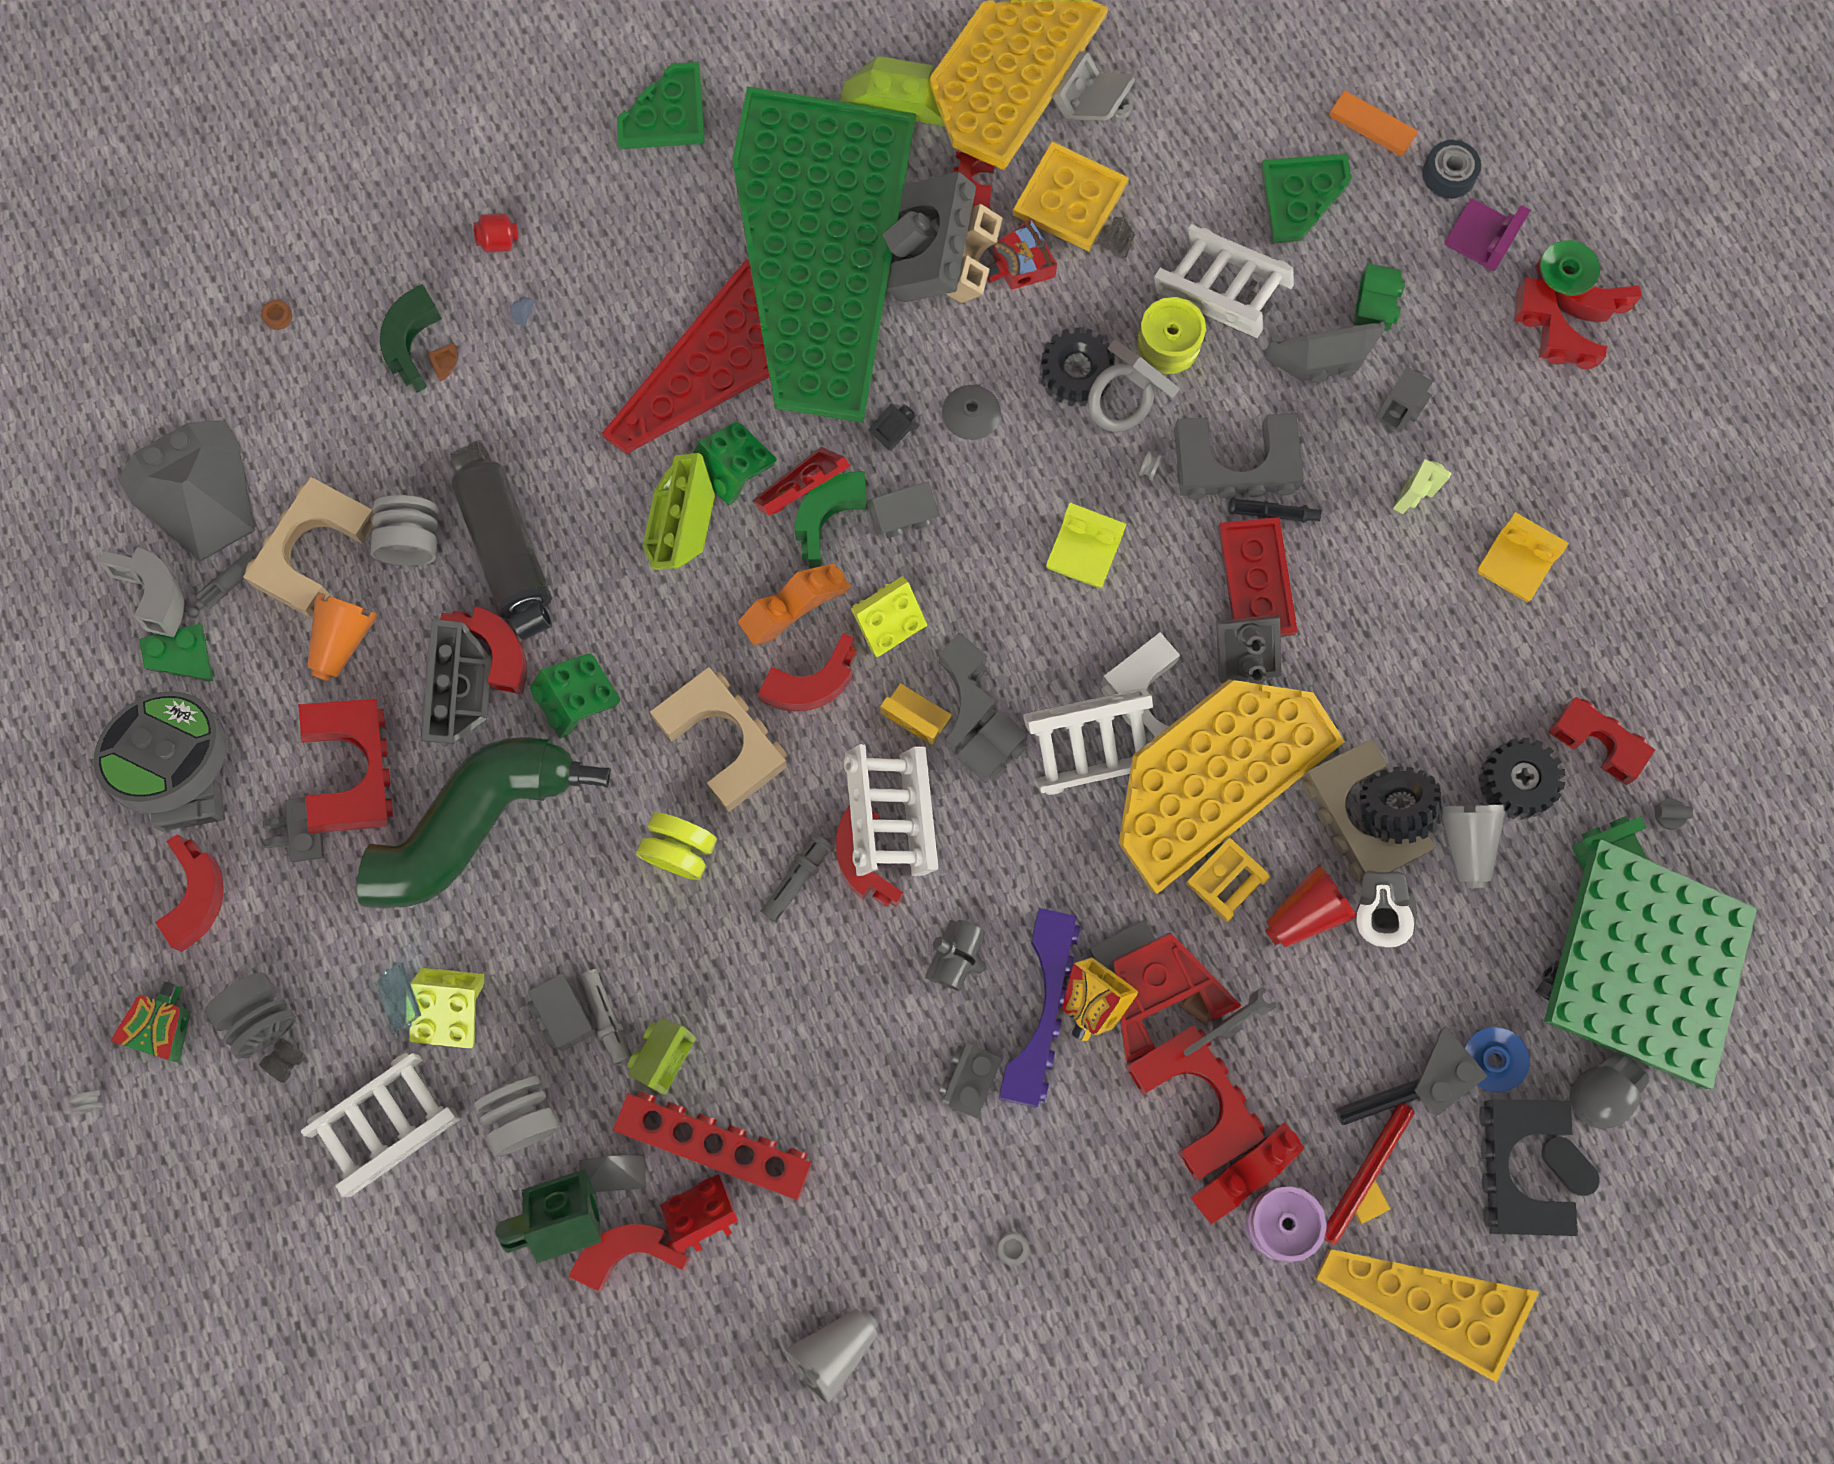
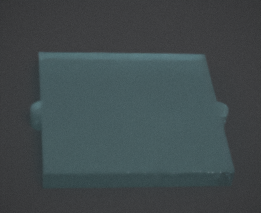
M403 963L395 965L392 969L385 970V975L375 982L393 1034L412 1027V1022L421 1016Z

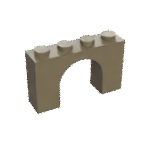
M1372 738L1307 771L1302 777L1304 793L1309 799L1314 798L1319 807L1317 814L1324 826H1330L1335 835L1333 837L1334 845L1341 854H1346L1351 863L1348 866L1349 871L1357 882L1360 880L1362 882L1363 874L1367 871L1393 872L1436 848L1429 834L1423 840L1420 836H1417L1416 842L1409 843L1408 839H1402V844H1395V839L1390 838L1389 842H1384L1381 837L1375 838L1360 832L1349 820L1345 804L1350 788L1368 779L1373 774L1380 773L1381 770L1388 766Z

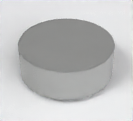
M1008 1232L1002 1235L997 1242V1255L1006 1265H1020L1029 1255V1243L1020 1233Z

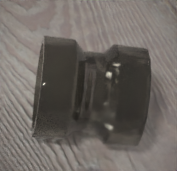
M280 1037L274 1044L273 1052L270 1055H265L258 1064L272 1077L285 1083L291 1076L293 1067L300 1065L306 1058V1055L300 1050L297 1052L292 1049L294 1045Z

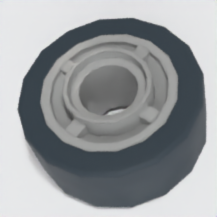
M1446 140L1438 143L1431 149L1422 168V178L1426 187L1437 196L1449 199L1462 197L1473 188L1481 172V159L1478 152L1470 144L1461 140Z

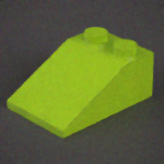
M660 1017L657 1023L652 1021L643 1037L647 1041L641 1052L636 1050L633 1053L627 1068L630 1069L628 1076L665 1096L697 1038L687 1028Z

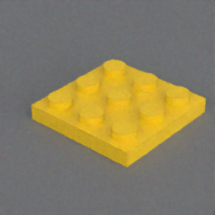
M1052 141L1016 203L1012 215L1025 222L1032 220L1036 227L1090 252L1127 186L1129 177Z

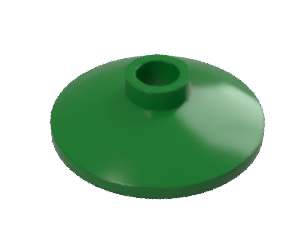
M1564 240L1554 243L1545 251L1541 258L1540 270L1544 281L1553 290L1565 295H1580L1589 291L1597 282L1600 275V263L1596 254L1585 244L1573 240ZM1563 270L1569 271L1571 275L1566 274Z

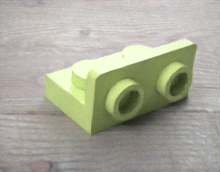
M1424 459L1406 481L1393 510L1404 514L1409 507L1415 508L1420 499L1426 495L1432 498L1448 481L1451 472L1445 470L1444 466L1438 462Z

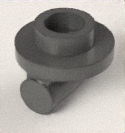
M1665 799L1655 809L1657 822L1669 830L1682 827L1687 819L1693 817V808L1691 806H1684L1677 799Z

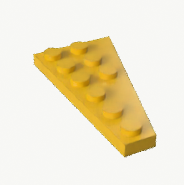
M1333 1249L1328 1250L1314 1278L1496 1383L1539 1291Z

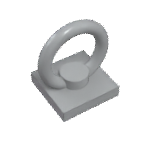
M1114 339L1108 349L1125 363L1110 366L1096 378L1090 389L1088 407L1091 417L1098 426L1111 432H1123L1137 426L1148 415L1154 401V385L1172 398L1180 388L1139 355ZM1125 375L1142 388V400L1138 409L1131 416L1122 420H1112L1106 417L1101 410V394L1105 386L1112 379Z

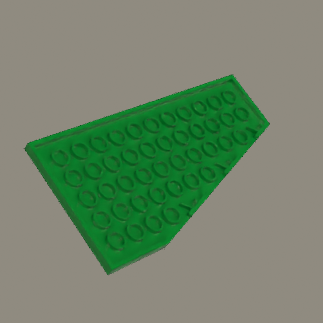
M747 86L732 164L775 409L864 423L893 254L883 234L899 219L915 126V113Z

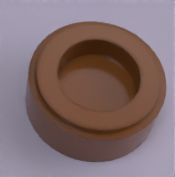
M281 300L269 301L261 310L263 322L273 330L286 328L293 318L292 310L287 303Z

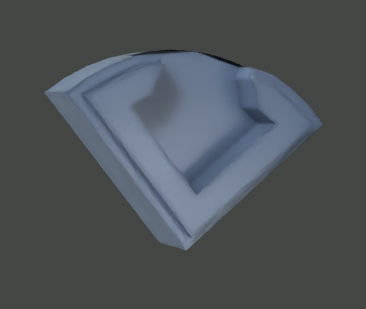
M522 296L520 302L516 301L513 303L510 313L515 324L526 325L535 302L533 299Z

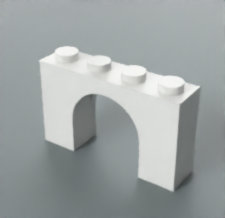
M1160 632L1104 675L1101 682L1103 686L1101 691L1104 696L1142 688L1147 689L1155 679L1177 663L1180 654ZM1144 709L1145 712L1142 714L1146 742L1148 744L1169 726L1158 721L1149 709ZM1126 713L1121 714L1124 720L1131 726L1130 716L1126 715Z

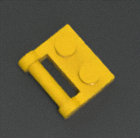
M1229 837L1186 882V885L1205 901L1221 919L1229 922L1234 916L1233 912L1259 884L1264 885L1270 876ZM1245 868L1250 872V876L1223 903L1217 896Z

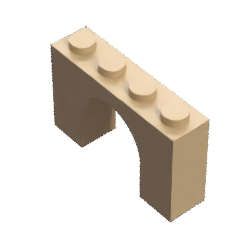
M310 477L307 483L301 485L298 489L296 499L290 508L282 513L279 524L274 532L265 538L263 548L258 556L248 563L243 578L256 589L313 619L317 593L326 594L324 601H326L330 594L322 585L293 569L291 551L294 543L303 533L310 529L329 527L363 544L374 528L372 525V518L374 516L372 509Z
M708 667L651 710L650 714L671 742L699 721L710 717L728 719L740 728L744 735V743L740 755L732 764L707 782L710 791L729 813L787 768L786 760L784 759L787 757V754L777 741L772 744L765 736L768 730L758 718L753 721L746 713L749 707L739 695L733 697L727 688L730 687V684L722 673L718 672L715 674Z

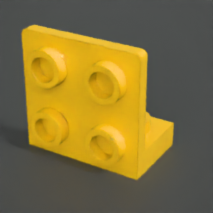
M1515 512L1504 524L1478 567L1477 573L1525 602H1529L1535 595L1552 564L1563 554L1569 543Z

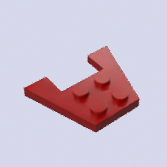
M1170 932L1112 960L1114 974L1139 991L1120 1019L1124 1055L1127 1063L1155 1049L1142 1019L1199 992L1213 1020L1242 1007L1223 985Z

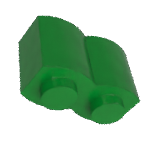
M1370 263L1366 264L1361 274L1353 325L1360 326L1384 322V331H1388L1392 324H1397L1401 307L1397 306V297L1402 296L1405 287V280L1401 279L1402 270Z

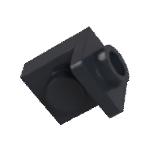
M891 403L868 430L888 450L892 451L911 429H917L920 424L914 419L917 416L915 412L907 405L903 404L900 406Z

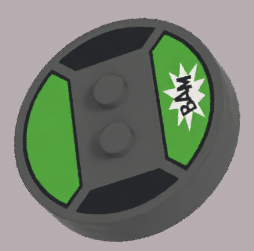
M176 691L150 694L127 705L104 728L94 752L95 774L102 787L116 801L130 810L140 813L170 811L195 799L214 781L225 760L227 750L226 733L220 720L204 702L195 696Z

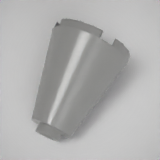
M1504 804L1442 806V821L1457 876L1460 882H1466V888H1484L1485 882L1492 881L1505 816Z
M855 1309L790 1345L784 1351V1354L796 1373L800 1372L807 1381L805 1385L817 1398L826 1404L835 1398L878 1334L875 1328L878 1326V1323L867 1310L861 1313Z

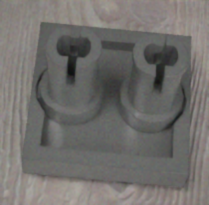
M1277 614L1216 621L1218 676L1221 683H1225L1230 679L1237 681L1249 680L1251 683L1261 684L1266 678L1282 676L1280 617Z

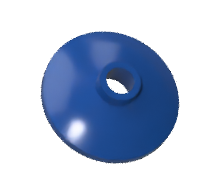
M1500 1027L1485 1028L1476 1032L1465 1045V1049L1488 1076L1477 1084L1478 1087L1490 1092H1506L1520 1085L1527 1076L1530 1066L1529 1052L1521 1038L1512 1031ZM1492 1054L1500 1058V1064L1497 1067L1489 1063V1056Z

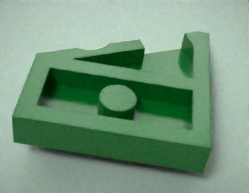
M200 623L177 629L174 637L156 634L139 639L144 668L147 670L161 673L166 672L182 677L187 676L207 682L214 681L204 629Z

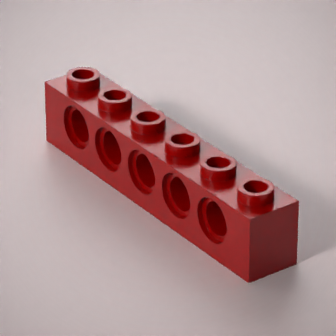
M639 1090L636 1096L627 1093L613 1131L799 1201L812 1166V1162L806 1160L807 1153L791 1147L788 1153L775 1149L777 1142L759 1136L758 1141L746 1138L747 1131L729 1124L727 1130L715 1126L717 1120L698 1113L695 1119L685 1115L687 1108L668 1102L667 1106L663 1107L654 1103L656 1097ZM652 1112H658L662 1117V1123L656 1130H649L646 1126V1118ZM688 1123L692 1127V1136L689 1140L680 1142L676 1137V1129L679 1125ZM712 1135H720L723 1139V1147L717 1153H710L706 1148V1141ZM743 1146L751 1147L754 1152L753 1160L747 1165L739 1164L736 1159L737 1151ZM778 1157L783 1160L785 1168L781 1175L773 1177L767 1172V1163L770 1159Z

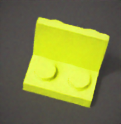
M1069 503L1062 527L1046 563V568L1101 589L1127 524Z
M421 968L410 983V1042L473 1048L475 1044L476 998L483 988L484 974Z

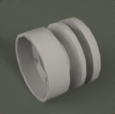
M391 495L375 500L372 509L374 514L372 525L376 530L371 534L370 555L380 562L391 565H426L434 562L437 553V538L433 532L438 528L436 519L439 508L437 505L427 499L407 495Z
M534 1076L522 1080H513L500 1085L473 1104L476 1113L490 1111L480 1118L481 1125L498 1124V1127L486 1136L494 1157L505 1156L547 1138L560 1129L551 1108L535 1109V1106L547 1097L543 1091L532 1093L542 1085L539 1077Z

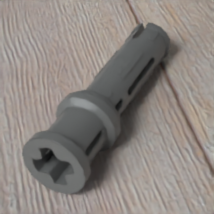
M814 832L811 833V840L801 854L795 855V864L760 910V912L775 923H777L784 910L809 876H814V874L819 872L818 866L828 852H833L835 849L832 844Z

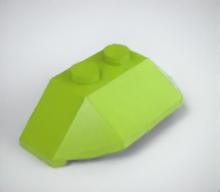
M876 56L844 82L840 98L841 102L915 113L916 122L945 126L930 86V76L935 71L933 65Z
M699 453L675 455L671 462L672 466L664 473L654 490L642 544L645 554L650 561V567L654 570L678 569L704 550L715 494L703 457Z

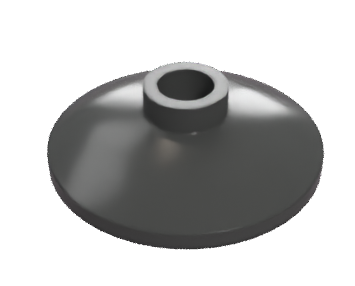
M966 385L955 389L947 396L943 404L942 416L945 425L954 435L967 440H977L988 436L997 428L1001 418V407L996 396L988 389L977 385ZM974 405L977 407V410L970 412L967 410V407Z

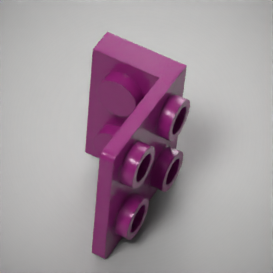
M1472 198L1445 240L1444 245L1494 272L1531 210L1520 205L1515 215L1509 212L1508 216H1505Z

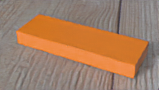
M1345 90L1329 114L1331 118L1402 157L1418 133V130Z

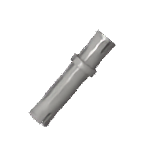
M592 969L580 974L578 979L581 982L600 1032L597 1035L599 1040L604 1041L612 1066H617L629 1061L632 1056L622 1035L624 1029L622 1024H618L598 974L599 972L597 969Z

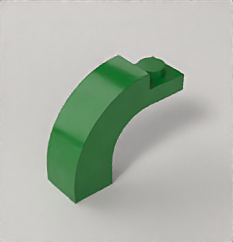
M865 471L837 474L812 489L802 501L795 520L796 541L807 540L801 542L802 560L808 559L809 569L821 566L820 534L825 522L831 516L841 511L867 509Z

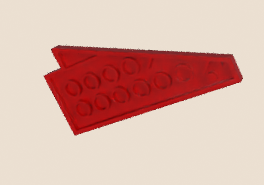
M748 259L741 264L601 434L605 440L625 454H628L769 378Z

